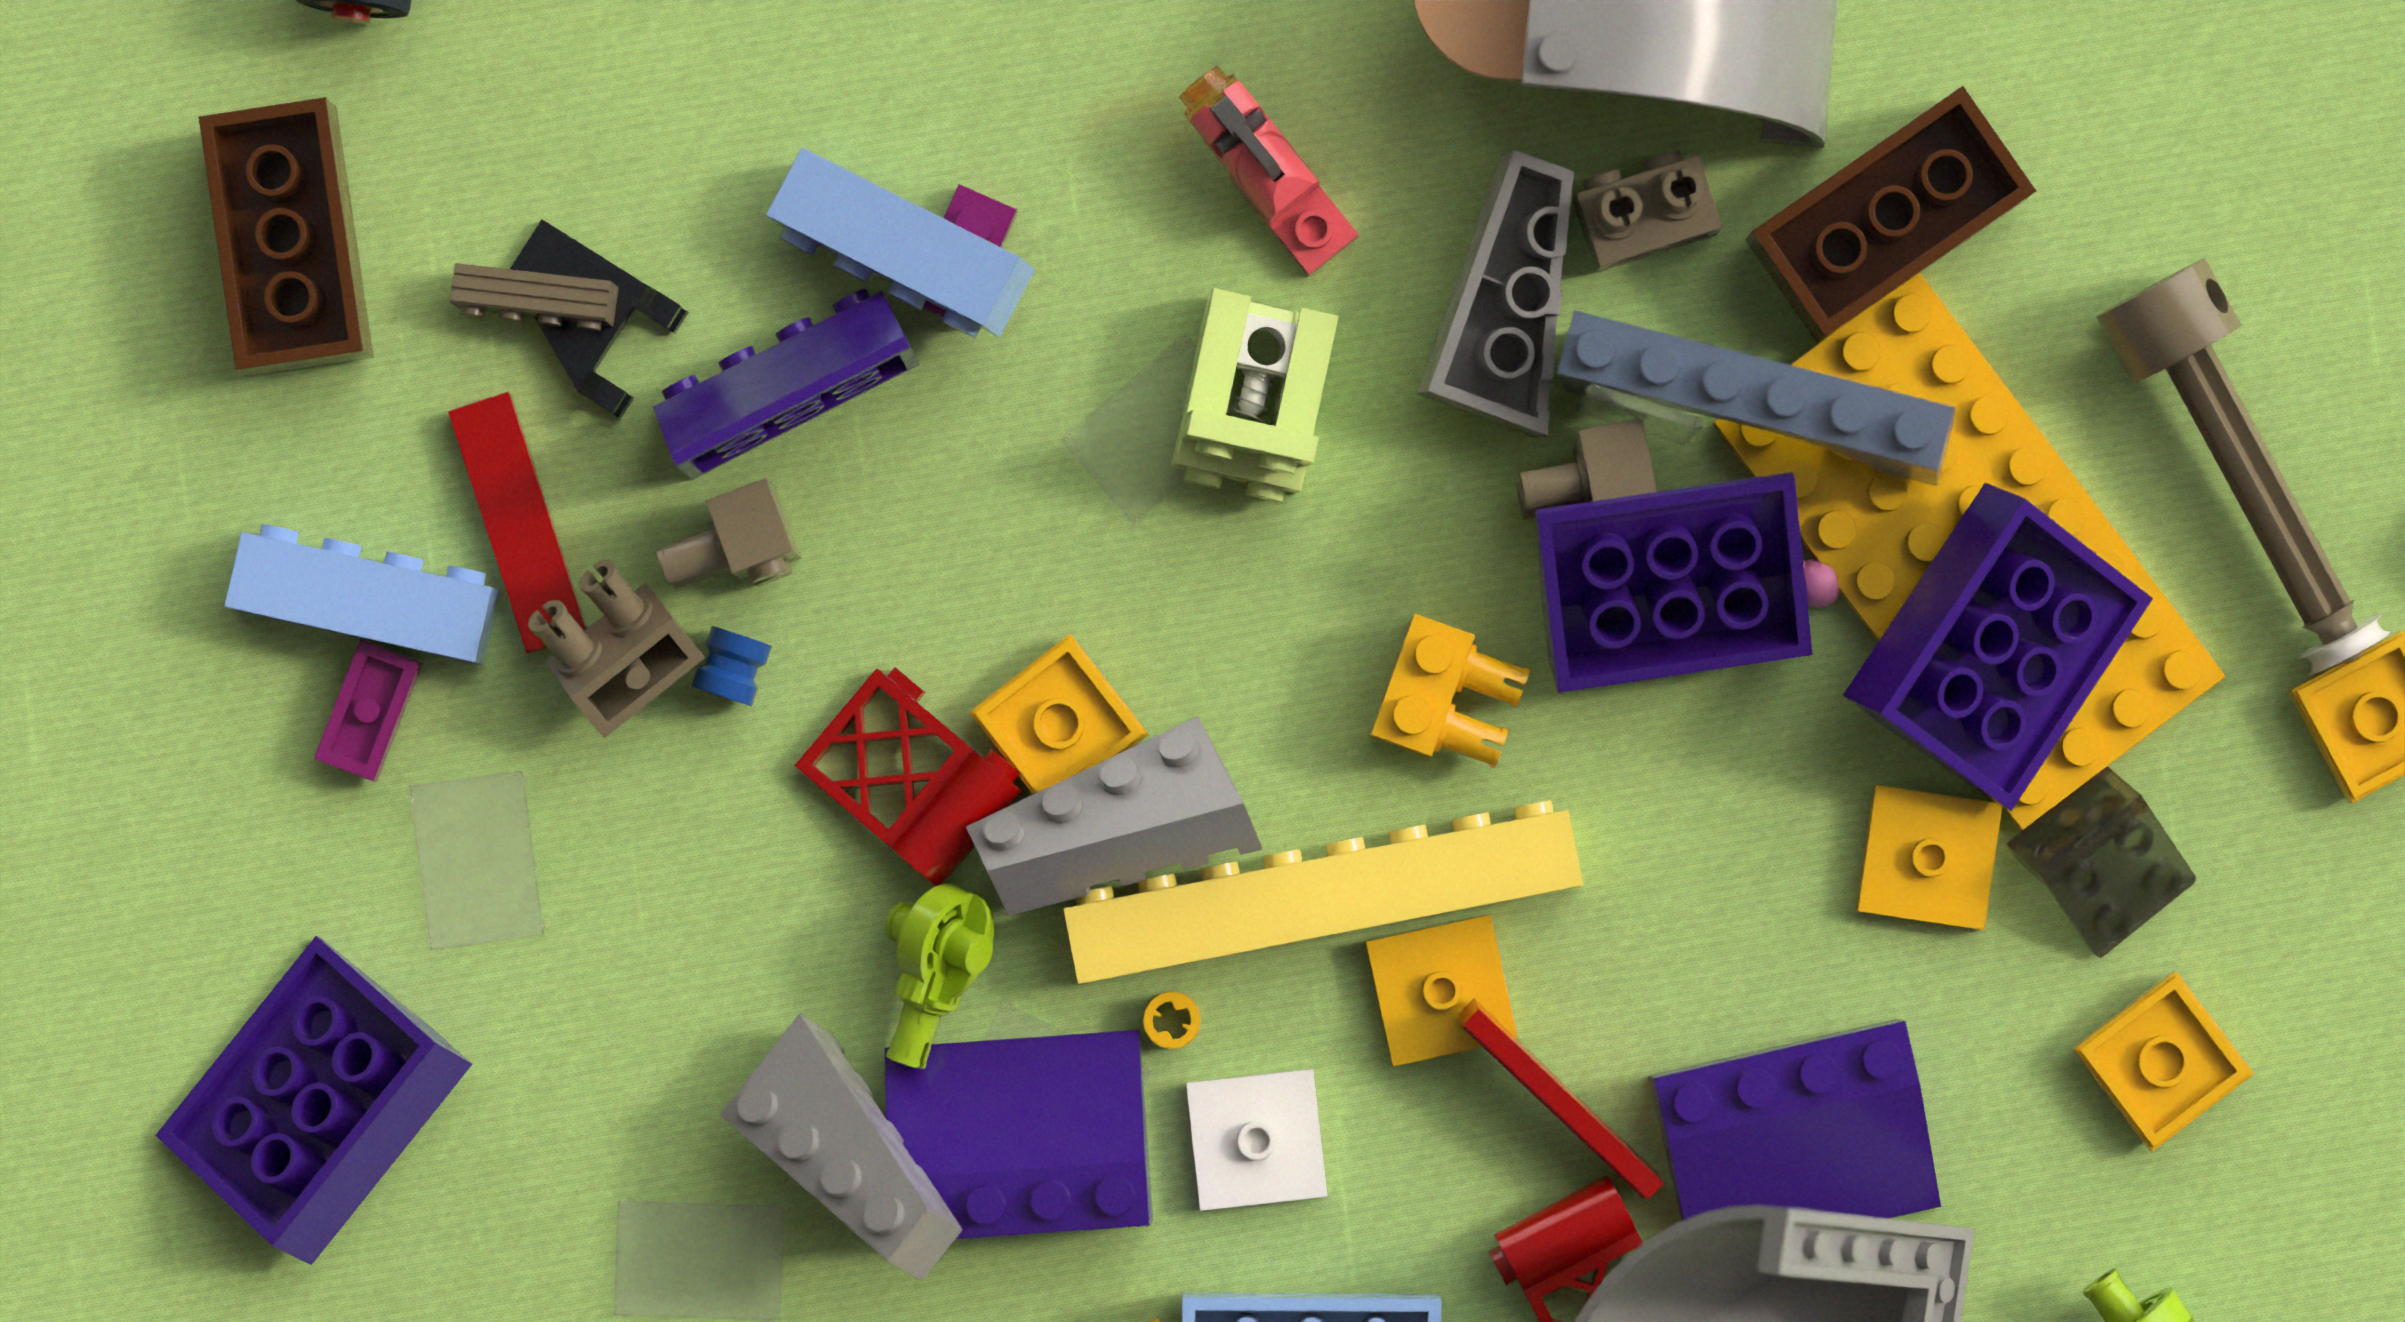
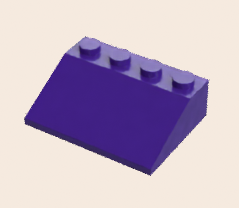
M866 288L858 290L832 305L836 312L835 315L815 325L807 317L778 331L775 334L779 341L778 344L756 354L753 346H749L724 358L718 363L722 370L721 373L699 383L696 375H692L665 388L661 392L665 401L653 406L675 465L694 480L919 366L883 292L880 291L870 297Z
M1793 472L1535 510L1541 599L1548 660L1558 693L1813 655L1796 484Z
M1985 482L1842 696L1910 745L2002 807L2012 811L2153 598L2027 499Z
M315 936L155 1136L273 1247L312 1265L472 1066V1063L410 1009L327 942Z
M1894 1019L1648 1076L1681 1221L1705 1212L1729 1207L1755 1205L1883 1219L1941 1207L1921 1086L1905 1020Z
M1140 1030L931 1044L925 1069L914 1068L886 1057L889 1047L884 1048L886 1120L894 1125L904 1140L902 1144L915 1164L923 1169L962 1228L956 1239L1150 1226L1153 1222Z

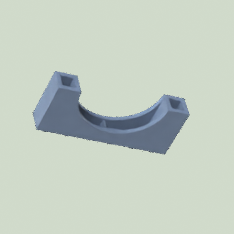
M1575 310L1557 372L1567 392L1626 407L1632 404L1664 407L1751 426L1844 454L1871 466L1875 471L1934 486L1938 485L1954 424L1955 407Z

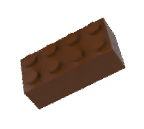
M1962 86L1754 229L1745 241L1818 344L2027 200L2036 192V189L1964 86Z
M326 97L198 116L236 371L251 377L374 358L337 107Z

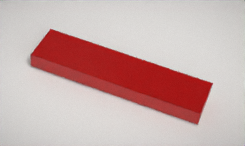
M505 392L448 411L526 653L531 654L547 648L539 637L531 632L528 623L536 610L542 614L547 622L553 621L552 617L542 606L549 601L559 600L562 602L568 613L585 631L587 625L511 393Z
M1475 998L1459 1013V1021L1463 1029L1643 1199L1646 1197L1649 1200L1664 1184L1658 1172Z

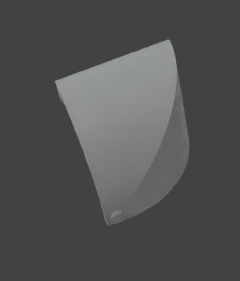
M1530 0L1521 86L1576 92L1595 91L1623 94L1737 112L1763 119L1761 142L1824 148L1838 0Z
M1763 1205L1737 1206L1705 1212L1674 1224L1651 1237L1629 1254L1599 1285L1584 1305L1575 1322H1961L1975 1228Z

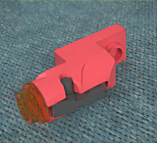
M1216 66L1198 78L1179 96V99L1187 108L1184 116L1229 172V179L1308 277L1358 238L1359 234L1319 186L1320 181L1234 74L1226 76L1221 68Z

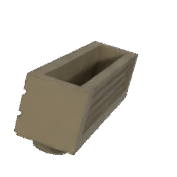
M455 263L450 303L461 309V315L484 318L485 312L500 313L499 319L505 321L523 322V317L527 316L538 318V323L546 326L561 327L562 321L577 322V328L601 331V325H614L619 287L607 280Z

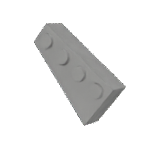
M1515 149L1500 156L1416 394L1532 437L1548 435L1550 415L1548 403L1550 383L1553 381L1556 354L1553 353L1557 316L1560 315L1563 255H1566L1574 171Z
M1198 716L966 826L1008 916L1089 895L1090 887L1093 885L1118 881L1121 882L1122 886L1144 881L1146 880V871L1182 863L1184 870L1209 864L1208 855L1238 848L1240 855L1263 849L1244 802Z
M799 1013L720 1115L887 1261L923 1281L960 1234L962 1228L923 1169L915 1164L902 1144L904 1140L894 1125L886 1120L871 1097L873 1093L861 1075L853 1070L845 1058V1051L836 1037Z

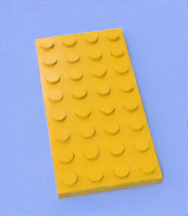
M1921 273L1832 333L1791 364V366L1955 407L1954 424L1937 486L1875 471L1871 466L1844 454L1777 433L1718 419L1712 424L1753 478L1793 472L1796 484L1801 542L1813 558L1834 570L1837 575V585L1841 590V595L1877 643L1985 482L2027 499L2153 598L2012 811L2002 807L2019 830H2024L2226 677Z

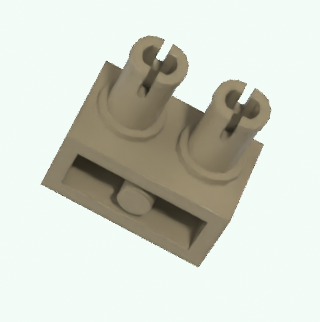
M1676 150L1644 161L1646 172L1622 179L1620 170L1617 169L1583 181L1586 191L1577 193L1573 204L1596 273L1718 234L1722 229V225L1699 155L1683 160L1680 150Z
M1638 418L1579 430L1573 448L1575 462L1519 473L1520 482L1516 484L1523 520L1536 518L1535 510L1657 492L1643 419Z
M767 478L705 500L713 521L708 523L710 530L656 550L665 578L669 585L673 584L675 589L725 570L741 580L750 578L751 583L755 582L756 586H761L792 574L789 563L801 559L777 490Z
M602 560L593 565L604 580L602 582H598L589 570L581 576L579 581L582 592L589 596L604 614L584 631L568 613L565 605L559 600H552L542 605L552 617V622H547L542 614L536 610L528 623L531 632L538 636L553 654L545 663L571 700L604 738L705 659L679 622L646 582L634 591L619 573L616 565L610 560Z

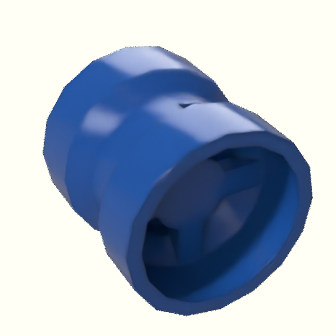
M712 626L706 641L709 649L706 664L697 668L691 686L752 707L758 689L754 678L758 668L766 665L772 646Z

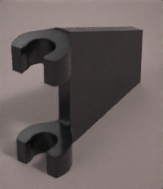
M542 219L510 269L607 280L619 287L613 326L601 325V331H588L577 328V322L562 321L561 327L546 326L539 323L538 325L576 390L598 406L621 419L634 398L627 394L626 391L598 375L596 369L635 310H639L673 333L677 332L689 312L672 299L646 285Z

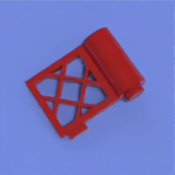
M896 667L888 676L876 668L794 766L871 830L935 886L942 885L975 847L966 826L1010 806L1022 791L1013 783L1020 772L992 748L983 758L922 707L918 701L926 692ZM882 689L898 702L900 730L865 733L864 708L878 691ZM909 712L926 727L910 729ZM855 720L856 734L842 735ZM938 736L954 750L937 772L913 774L911 738ZM901 739L904 775L869 778L866 742ZM857 744L859 779L832 781L816 767L817 763L833 745ZM928 782L915 797L914 783ZM904 784L906 809L891 827L887 828L871 814L869 787ZM860 788L861 805L843 789Z
M1606 1175L1497 1232L1494 1236L1499 1246L1488 1252L1505 1285L1516 1280L1519 1282L1539 1322H1564L1551 1317L1541 1297L1564 1285H1568L1588 1292L1584 1302L1585 1305L1602 1283L1608 1262L1631 1250L1633 1252L1643 1242L1609 1176ZM1595 1270L1591 1282L1578 1279Z

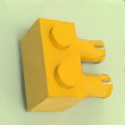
M1414 614L1369 737L1427 758L1432 757L1433 752L1439 753L1442 747L1489 764L1490 767L1495 768L1501 751L1483 745L1482 740L1502 746L1505 743L1509 729L1500 728L1455 712L1456 705L1451 703L1455 691L1461 693L1464 687L1509 703L1510 706L1517 708L1523 691L1504 684L1503 680L1524 686L1526 685L1530 669L1477 652L1478 645L1473 643L1475 635Z

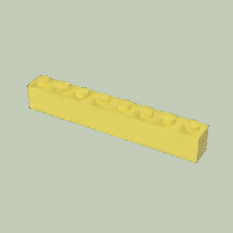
M1549 800L1514 807L1516 820L1493 825L1490 822L1489 812L1452 819V833L1428 837L1426 825L1388 832L1390 845L1365 849L1364 839L1359 837L1325 844L1328 857L1302 861L1300 849L1263 856L1265 869L1240 874L1238 862L1236 861L1200 868L1202 881L1177 886L1175 874L1149 878L1137 882L1139 894L1114 898L1112 886L1092 889L1089 891V895L1075 898L1076 906L1063 908L1078 984L1583 886L1569 810L1554 812L1552 801Z

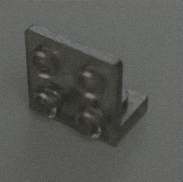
M2108 766L2006 843L2017 861L2048 888L2088 948L2099 958L2105 956L2196 881L2195 874L2142 795Z

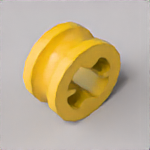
M1170 991L1161 993L1150 1001L1145 1009L1143 1022L1145 1032L1151 1041L1163 1048L1176 1049L1184 1047L1194 1039L1199 1031L1201 1019L1199 1009L1191 998L1184 993ZM1170 1001L1176 1010L1187 1008L1191 1017L1190 1024H1182V1027L1187 1029V1032L1181 1037L1174 1039L1168 1030L1157 1032L1153 1023L1154 1016H1162V1013L1156 1009L1163 1003Z

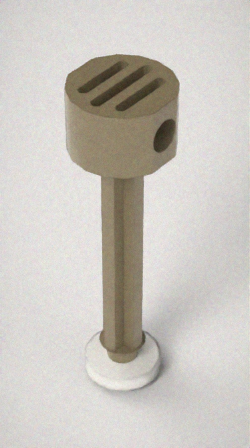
M2203 258L2169 275L2096 316L2133 384L2164 369L2167 370L2305 624L2303 628L2316 633L2321 640L2320 643L2308 649L2297 658H2306L2310 661L2312 667L2307 675L2316 674L2340 662L2342 664L2354 662L2360 658L2363 650L2388 636L2393 630L2384 631L2378 623L2383 613L2355 623L2352 618L2354 600L2350 601L2211 345L2242 325L2206 259Z

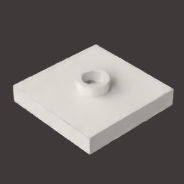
M1313 1069L1186 1083L1200 1211L1328 1197Z

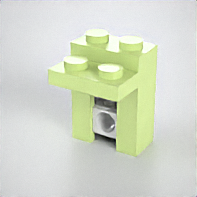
M1213 288L1207 296L1171 467L1185 470L1183 481L1192 484L1221 489L1224 478L1246 483L1247 489L1245 494L1248 496L1283 502L1285 492L1296 494L1302 490L1306 466L1314 463L1319 437L1313 436L1339 316L1302 307L1299 312L1288 311L1250 302L1252 296ZM1266 331L1276 337L1280 345V355L1275 364L1261 365L1250 357L1247 344L1253 332ZM1236 370L1242 371L1241 373L1245 377L1243 384H1239L1242 387L1241 396L1236 397L1240 399V409H1234V411L1242 413L1243 416L1256 418L1263 423L1226 415ZM1276 378L1280 379L1271 425H1268L1257 416L1268 411L1264 407L1265 401L1270 399L1267 392L1268 388L1273 386L1270 381Z

